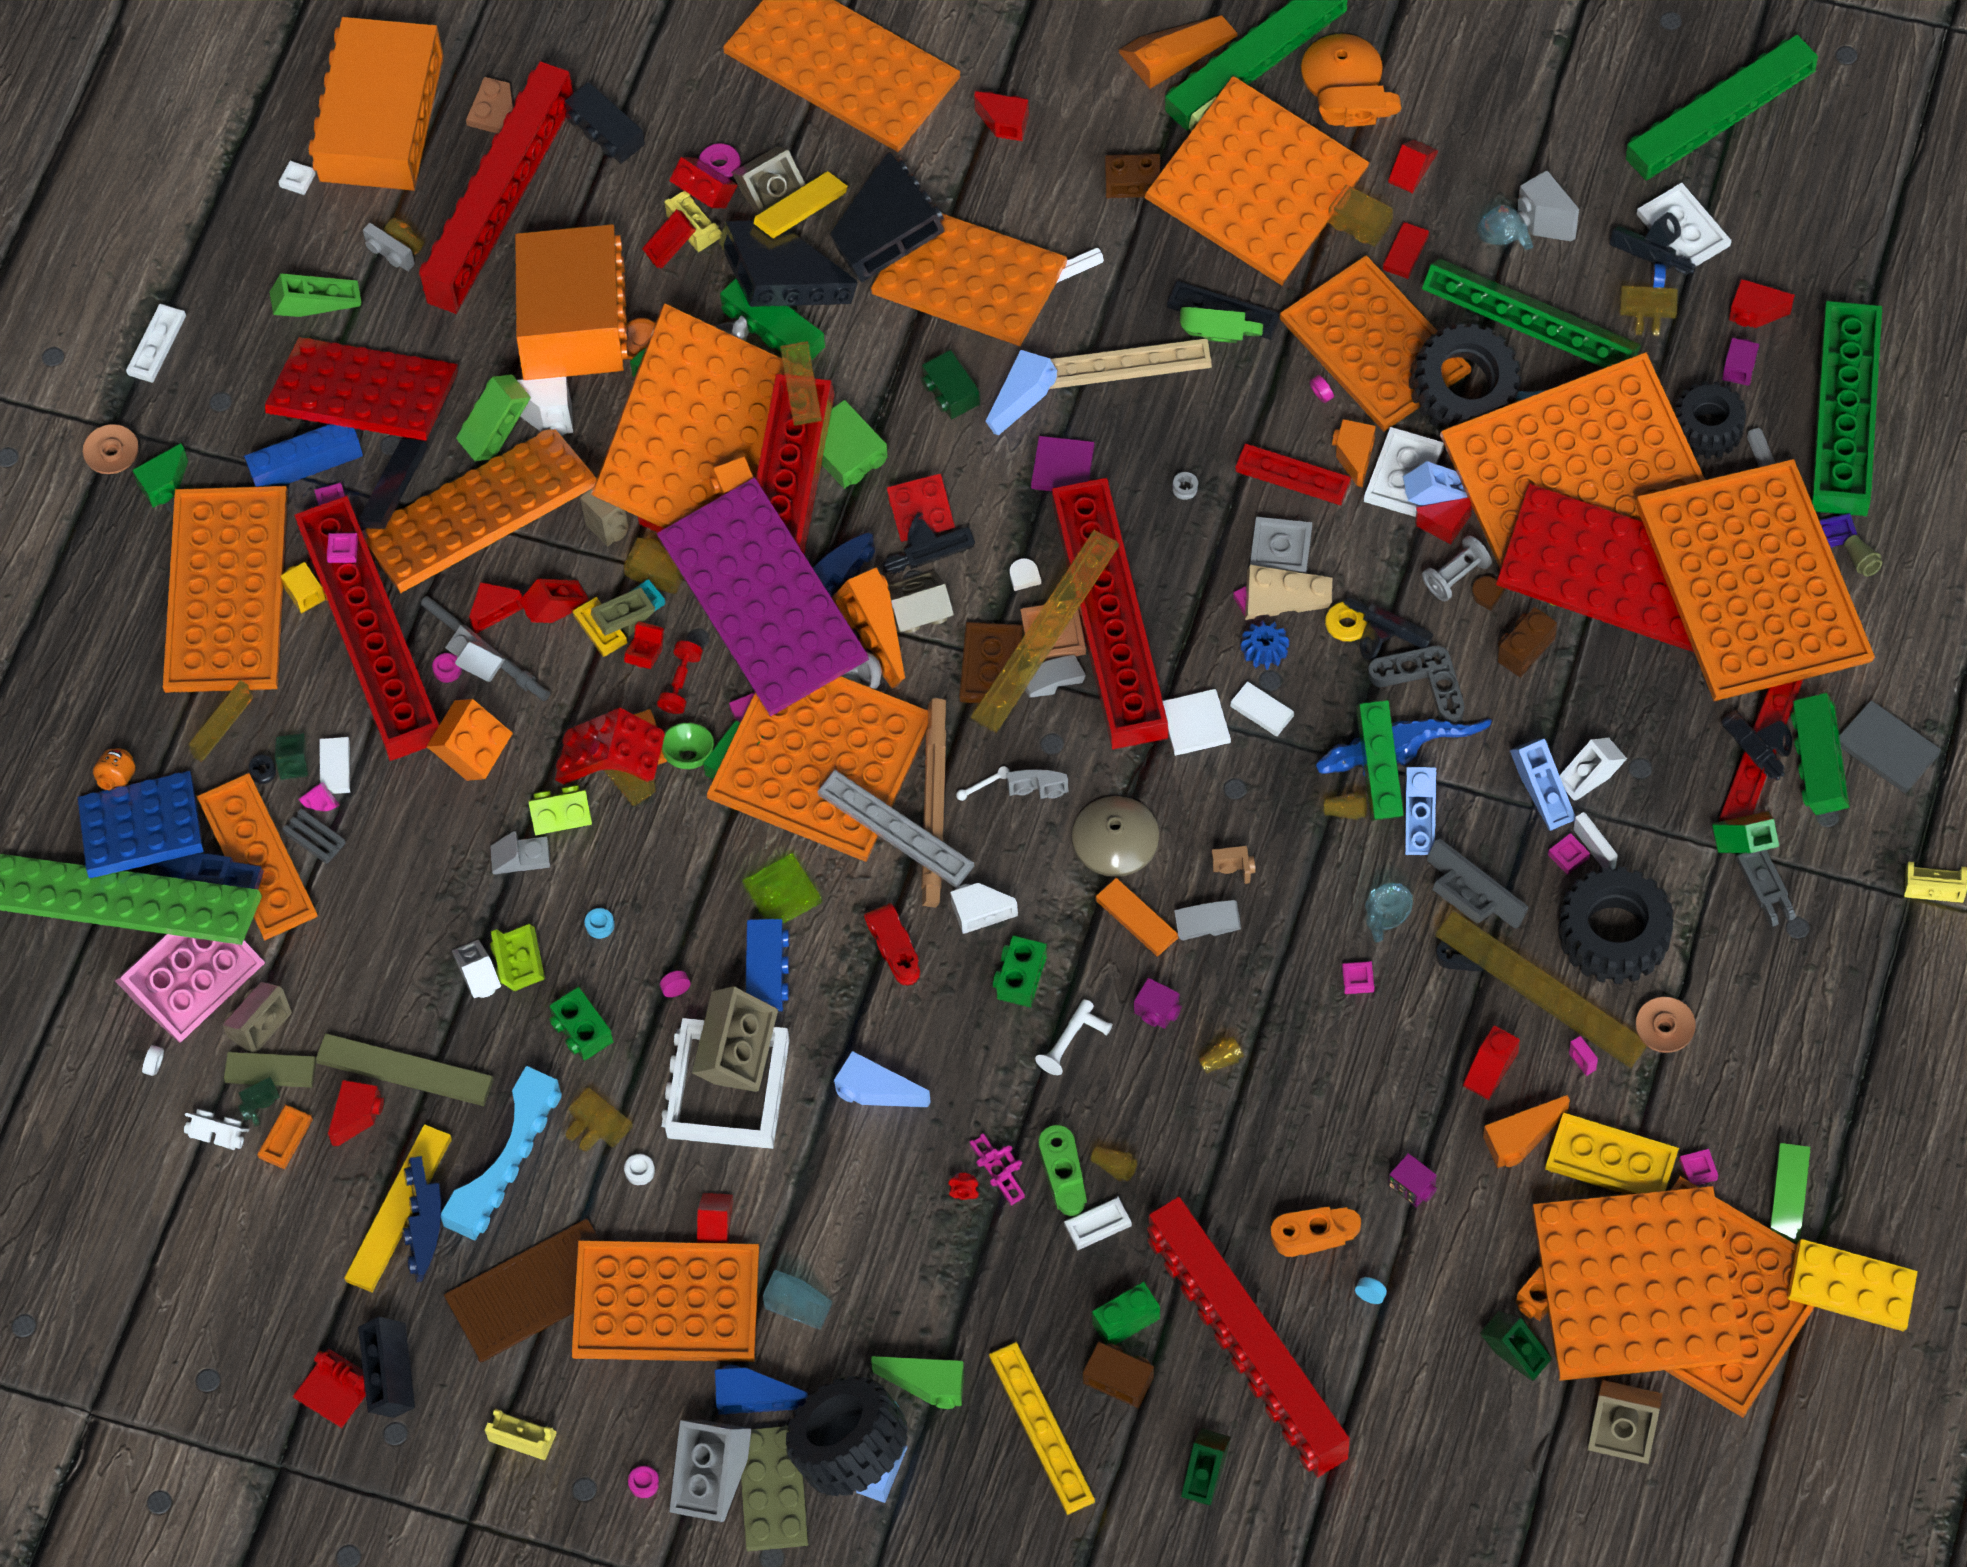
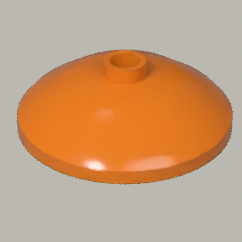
M1332 34L1317 40L1307 49L1302 59L1301 74L1306 87L1312 94L1318 97L1321 91L1332 87L1378 86L1382 76V61L1377 50L1363 38L1351 34Z

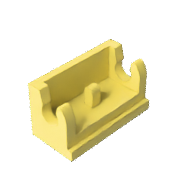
M683 191L672 199L664 201L666 214L669 218L676 209L685 214L696 228V231L688 241L699 253L719 240L722 232L718 229L719 227L716 223H712L694 203V200L689 197L690 194Z
M1908 861V865L1905 868L1904 897L1964 902L1967 892V867L1961 866L1959 871L1914 867V862Z
M494 1410V1421L492 1424L487 1423L485 1428L489 1442L546 1460L557 1434L553 1428L548 1426L542 1427L504 1414L501 1410Z

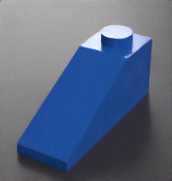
M727 1365L722 1369L715 1370L716 1406L719 1415L797 1410L799 1405L803 1406L805 1404V1399L808 1397V1393L748 1368Z

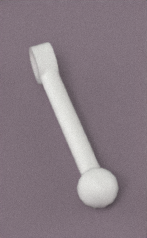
M1002 766L998 769V773L966 790H958L956 793L957 799L963 801L967 798V795L999 778L1006 779V773H1009V769Z

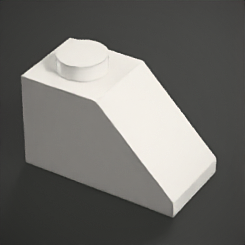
M1610 738L1591 739L1560 774L1565 791L1573 800H1578L1608 780L1627 758Z
M980 883L973 885L964 884L950 892L951 904L963 934L1018 916L1015 898Z
M479 939L452 950L467 987L474 998L490 996L495 992V989L501 987L490 957Z

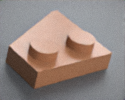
M484 77L467 116V126L500 133L504 126L506 114L513 110L510 83Z

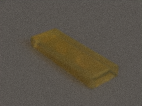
M808 341L780 346L794 426L822 421Z
M240 680L188 744L195 759L202 762L251 702L253 697L248 684Z

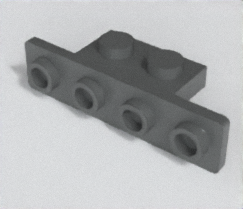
M1437 839L1434 842L1427 861L1445 875L1435 882L1433 891L1476 924H1479L1494 912L1515 929L1521 925L1528 911V906L1443 840Z

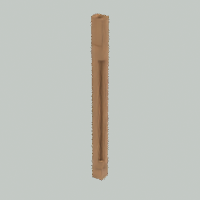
M935 698L928 704L923 829L943 842L946 700ZM922 865V906L936 908L940 903L942 878Z

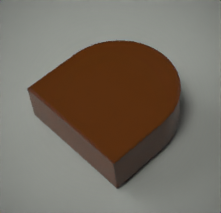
M1481 577L1473 585L1472 596L1476 603L1492 611L1506 591V588L1497 586V580L1492 577Z

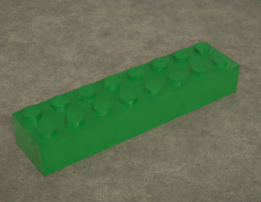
M1826 301L1822 322L1811 502L1815 512L1850 513L1857 516H1867L1872 490L1882 306Z

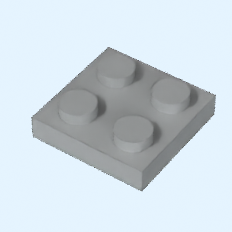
M1256 517L1250 565L1307 574L1312 522Z

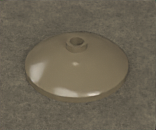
M1109 796L1090 803L1080 812L1073 825L1072 842L1077 857L1087 868L1104 876L1120 877L1141 870L1152 860L1159 844V829L1153 814L1140 802L1128 797ZM1112 825L1120 826L1118 830H1113L1110 827Z

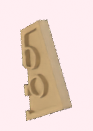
M1250 565L1247 569L1245 620L1255 619L1256 616L1267 614L1269 616H1276L1281 612L1287 611L1304 612L1329 608L1332 603L1331 577Z

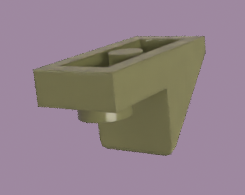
M640 587L591 608V616L604 636L622 629L628 637L635 631L637 622H644L655 611V607Z

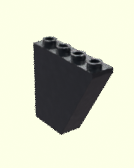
M891 152L885 155L830 233L838 252L861 283L945 232L940 222L944 217L936 205L931 207L932 201L925 190L919 191L921 187L913 174L908 176L909 170L903 160L899 159L897 161Z
M725 221L719 243L750 307L852 303L858 284L857 280L790 230L783 232L773 239L753 224L754 221Z

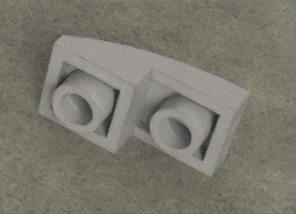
M1069 655L1028 668L1021 672L1018 678L1029 698L1053 695L1058 686L1083 683L1086 675L1076 656Z
M1021 770L1006 773L1007 788L1010 796L1016 794L1027 795L1033 790L1038 789L1041 799L1047 797L1053 799L1069 792L1067 774L1049 770Z
M1235 900L1207 903L1174 910L1178 936L1183 941L1207 934L1216 936L1241 929L1237 901Z

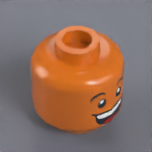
M121 748L108 749L101 755L93 767V775L97 784L102 789L109 791L119 786L125 787L134 775L136 766L133 757L126 750Z

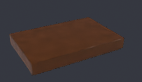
M966 622L959 695L960 702L1017 705L1023 625Z

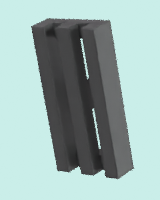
M300 809L297 812V817H292L290 824L282 828L283 833L321 861L328 864L346 844L345 840L303 809ZM302 821H305L307 824H309L314 829L319 831L321 834L326 836L328 839L333 841L335 843V846L323 837H321L319 834L314 832L312 829L304 825ZM298 828L329 850V852L326 854L294 830Z

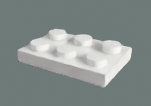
M1683 183L1637 209V216L1649 230L1654 222L1663 214L1670 212L1675 215L1680 223L1681 235L1669 247L1677 250L1675 256H1686L1696 266L1731 245V239ZM1667 219L1668 228L1671 232L1674 233V226L1669 219Z
M1390 427L1365 492L1364 502L1416 517V507H1421V505L1408 501L1405 494L1403 476L1427 461L1438 464L1444 443Z

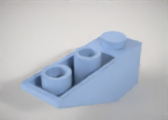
M1406 767L1405 855H1429L1435 842L1436 767Z

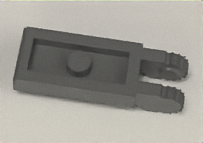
M1767 850L1736 855V861L1759 907L1763 908L1769 925L1773 927L1779 924L1778 916L1772 906L1776 902L1780 903L1781 910L1787 920L1795 919L1796 915L1788 898V892Z

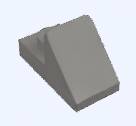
M466 625L459 626L445 647L458 657L455 661L458 667L487 682H491L505 661L503 656Z
M513 831L490 846L493 874L551 867L547 837L518 840L516 831Z

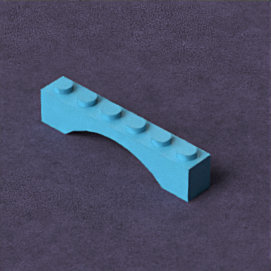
M528 1066L525 1067L512 1090L515 1103L514 1123L511 1136L504 1151L483 1175L471 1183L454 1190L441 1213L444 1227L474 1241L479 1233L486 1231L490 1223L489 1216L494 1207L498 1208L501 1205L505 1195L503 1191L508 1183H512L516 1179L519 1171L518 1165L523 1157L527 1158L533 1147L532 1141L537 1132L541 1133L547 1123L546 1116L551 1108H556L561 1099L562 1093L558 1080Z

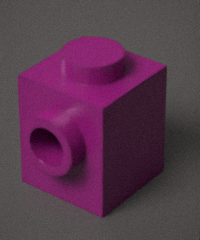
M1150 978L1147 979L1134 1000V1014L1142 1017V1020L1154 1027L1158 1025L1166 1029L1170 1020L1174 1022L1177 1019L1182 1008L1179 1005L1178 992Z

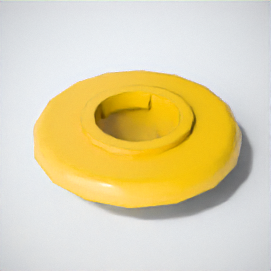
M1344 601L1331 607L1325 616L1327 631L1340 641L1352 642L1360 639L1368 622L1363 620L1365 614L1349 609L1344 604ZM1351 618L1356 623L1351 627H1344L1340 624V620Z

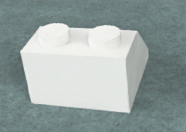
M566 377L517 380L531 397L520 417L540 432L556 429L561 436L573 433L572 403Z

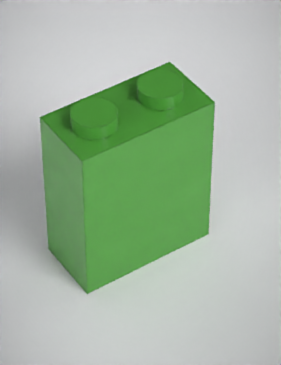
M846 400L832 408L821 464L845 489L851 484L854 485L860 482L871 469L881 467L888 458L887 444Z

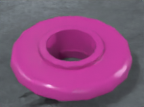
M713 144L706 147L699 156L700 161L727 178L732 177V172L741 165L740 155L737 150L727 144ZM716 160H725L727 162L721 167L712 165Z

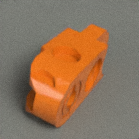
M1383 86L1332 87L1321 91L1317 97L1319 112L1323 120L1329 125L1334 126L1376 125L1378 117H1390L1400 112L1402 108L1400 96L1392 92H1384Z
M1330 1207L1283 1214L1278 1216L1272 1223L1271 1241L1277 1251L1285 1257L1306 1255L1345 1245V1241L1353 1240L1360 1232L1361 1218L1356 1211L1347 1209V1207L1330 1210ZM1321 1226L1325 1231L1321 1234H1316L1311 1231V1228ZM1294 1232L1292 1236L1285 1235L1287 1233Z

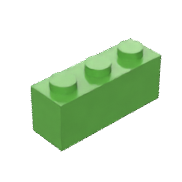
M513 375L495 376L487 382L486 389L480 399L474 404V409L468 419L462 424V429L456 437L474 461L489 460L496 457L531 399L530 395Z

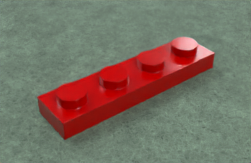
M1246 443L1236 464L1235 472L1340 506L1351 484V477Z

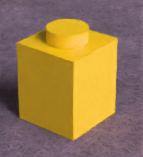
M305 562L298 566L290 567L284 574L280 575L284 589L301 614L326 600L321 585Z

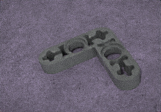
M1432 646L1380 657L1370 663L1368 679L1374 686L1386 687L1427 678L1440 720L1457 724L1463 719L1465 709L1450 655L1444 647ZM1437 656L1441 660V664L1436 665V662L1432 661V657ZM1421 659H1424L1425 668H1422ZM1406 661H1412L1416 664L1417 668L1412 672H1406L1401 668V664ZM1392 665H1396L1397 674H1394V669H1392ZM1382 668V671L1386 672L1385 676L1381 677L1377 673V669ZM1440 680H1448L1452 687L1447 691H1442L1437 688L1436 683ZM1451 698L1452 708L1456 710L1455 714H1451L1447 710V699Z

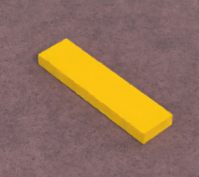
M827 171L755 216L753 224L774 239L847 192L848 186Z

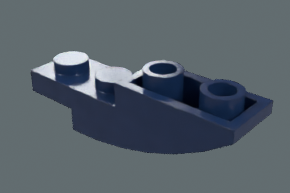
M865 533L851 539L830 552L813 567V570L831 598L835 593L836 587L840 589L847 580L860 575L863 564L865 562L868 563L875 553L873 535Z
M196 853L154 863L150 875L258 890L264 871L261 866L233 862L231 857Z
M422 1156L410 1158L408 1168H404L406 1186L411 1185L413 1196L409 1197L410 1211L412 1215L416 1214L417 1216L408 1217L406 1227L402 1228L404 1245H410L412 1256L407 1257L408 1269L410 1274H415L416 1283L423 1281L429 1269L438 1240L441 1219L439 1183L427 1185Z

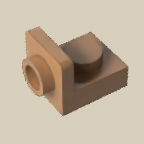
M1247 846L1212 850L1213 872L1229 874L1242 869L1244 884L1250 883L1251 873H1255L1254 856H1248Z

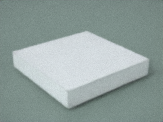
M1216 689L1163 701L1168 721V734L1175 756L1231 743Z

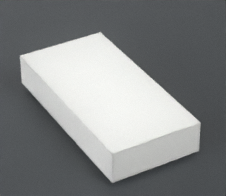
M1248 681L1233 698L1230 707L1275 736H1278L1294 717V711Z
M348 737L320 739V783L324 782L331 794L350 793V741Z
M1583 812L1576 816L1573 829L1602 868L1610 867L1611 871L1616 868L1617 853L1586 813Z
M1119 1197L1064 1221V1226L1078 1251L1131 1227L1132 1223Z

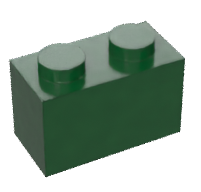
M951 350L922 365L923 377H921V382L927 392L932 391L936 397L935 402L942 413L946 411L951 420L980 405L978 388Z

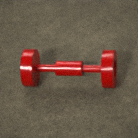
M689 641L676 642L673 653L682 660V663L676 669L672 682L673 692L661 693L657 701V706L668 713H684L687 702L678 695L679 689L683 688L688 669L686 666L688 662L695 663L701 660L702 648Z

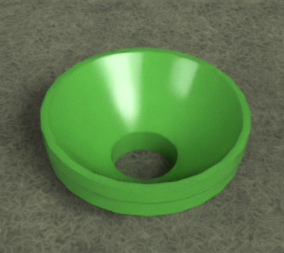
M681 723L665 732L662 752L664 758L671 765L681 769H694L702 766L714 749V740L711 733L703 726L694 723ZM684 751H692L696 754L695 758L691 760H684L679 755Z

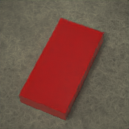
M676 209L645 244L642 250L657 268L662 269L693 235L696 228L682 211Z
M1403 222L1383 264V270L1409 279L1429 237V231Z

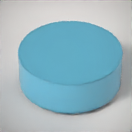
M604 908L591 910L586 915L584 921L587 933L598 939L609 936L615 926L612 914Z
M1370 1277L1360 1278L1355 1288L1356 1294L1361 1299L1372 1304H1381L1387 1294L1385 1286L1378 1280Z

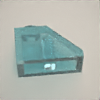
M774 1270L763 1294L765 1309L821 1330L833 1304L830 1299L805 1281L778 1270Z

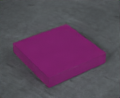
M1039 436L1031 489L1052 491V488L1089 481L1095 443Z

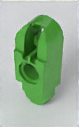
M1183 307L1180 310L1179 323H1181L1182 328L1189 335L1194 337H1201L1215 342L1237 343V340H1243V336H1262L1264 324L1245 321V312Z
M1052 1125L1046 1128L1040 1135V1158L1057 1210L1060 1209L1065 1215L1075 1216L1083 1211L1087 1199L1074 1136L1066 1127ZM1054 1138H1060L1062 1145L1054 1147L1051 1141ZM1061 1171H1068L1071 1173V1175L1067 1178H1061L1057 1176V1174Z

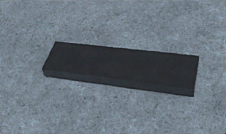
M1176 281L1167 302V308L1180 311L1183 307L1245 312V321L1264 324L1263 334L1260 337L1269 340L1272 339L1280 320V312L1180 281Z
M400 440L358 519V524L361 528H386L428 448L424 440Z

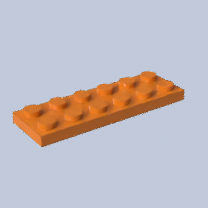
M250 773L196 796L224 856L231 857L233 862L261 866L264 871L258 888L262 898L253 917L264 941L318 917Z

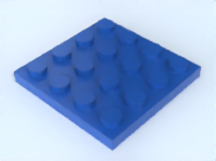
M191 771L175 773L162 778L145 780L125 787L119 786L109 791L90 793L78 797L86 871L89 879L204 852Z

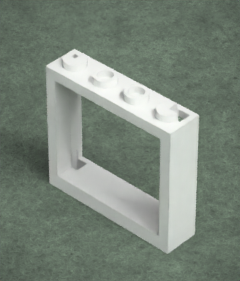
M682 1018L681 1029H677L674 1036V1045L678 1046L677 1055H672L670 1061V1073H673L672 1083L667 1082L665 1098L669 1100L668 1110L663 1109L661 1127H665L667 1138L773 1149L790 1041L788 1028L774 1027L770 1047H773L761 1129L749 1130L679 1123L692 1039L700 1040L705 1021Z

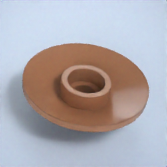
M115 424L97 428L86 438L83 445V456L87 465L94 471L102 474H115L127 469L135 461L139 451L138 441L134 433L124 426ZM116 452V454L108 456L110 453Z
M1654 998L1641 1007L1636 1017V1031L1639 1038L1646 1046L1658 1052L1670 1053L1684 1048L1692 1040L1695 1033L1696 1023L1692 1011L1686 1004L1675 998ZM1661 1026H1667L1669 1027L1670 1031L1663 1032L1659 1028Z

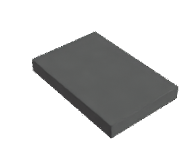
M1872 700L1839 736L1841 748L1905 794L1941 753L1940 748Z

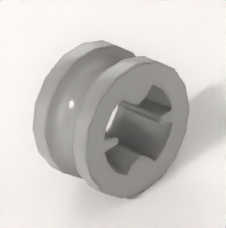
M1189 472L1177 474L1173 480L1174 495L1182 500L1191 499L1196 495L1198 488L1196 476ZM1181 482L1183 485L1185 482H1189L1190 489L1188 490L1187 487L1186 490L1181 489Z

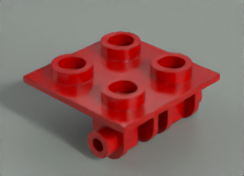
M941 474L887 487L890 508L892 507L901 542L907 541L911 524L918 512L923 513V520L933 533L955 528Z
M328 1348L326 1352L319 1351L314 1358V1361L317 1363L293 1395V1398L338 1427L343 1428L366 1396L363 1370Z

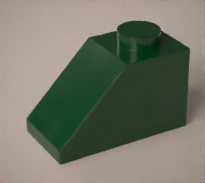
M1498 1311L1480 1332L1495 1354L1529 1380L1534 1381L1552 1360L1551 1356L1520 1317Z
M1204 1428L1201 1429L1193 1445L1181 1497L1211 1506L1226 1461L1231 1440L1230 1436Z

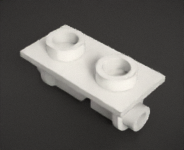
M197 1109L196 1113L185 1114V1116L192 1118L191 1122H187L184 1128V1133H187L190 1138L210 1142L212 1133L215 1132L214 1144L230 1148L231 1150L242 1147L244 1138L240 1137V1134L250 1130L249 1128L242 1127V1121L230 1117H224L223 1121L213 1118L214 1113L202 1109Z

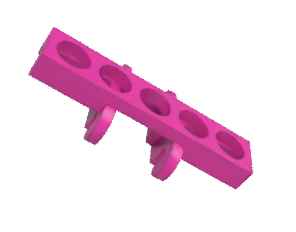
M981 1134L980 1138L974 1141L971 1140L969 1142L970 1146L979 1158L976 1163L979 1167L984 1166L992 1177L990 1184L998 1186L1010 1205L1025 1198L1024 1192L1011 1174L1015 1170L1018 1171L1022 1165V1161H1016L1011 1154L1012 1146H1003L1000 1151H997L996 1148L992 1147L984 1134ZM984 1143L987 1149L981 1152L977 1144ZM1004 1156L1010 1162V1165L1007 1167L1000 1160ZM994 1166H1000L1003 1169L1002 1173L998 1175L993 1174L991 1170ZM1009 1179L1011 1183L1005 1187L1002 1182ZM1015 1189L1019 1195L1016 1198H1012L1008 1191Z

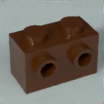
M1142 153L1140 155L1115 154L1113 156H1105L1106 198L1145 197L1148 189L1160 175V154Z
M1536 607L1528 614H1522L1515 624L1516 628L1510 634L1508 632L1505 633L1498 643V663L1520 678L1556 637L1557 622Z
M1098 1342L1083 1371V1384L1136 1408H1139L1154 1378V1366L1147 1359L1141 1356L1131 1357L1123 1353L1120 1347L1111 1343L1104 1345Z

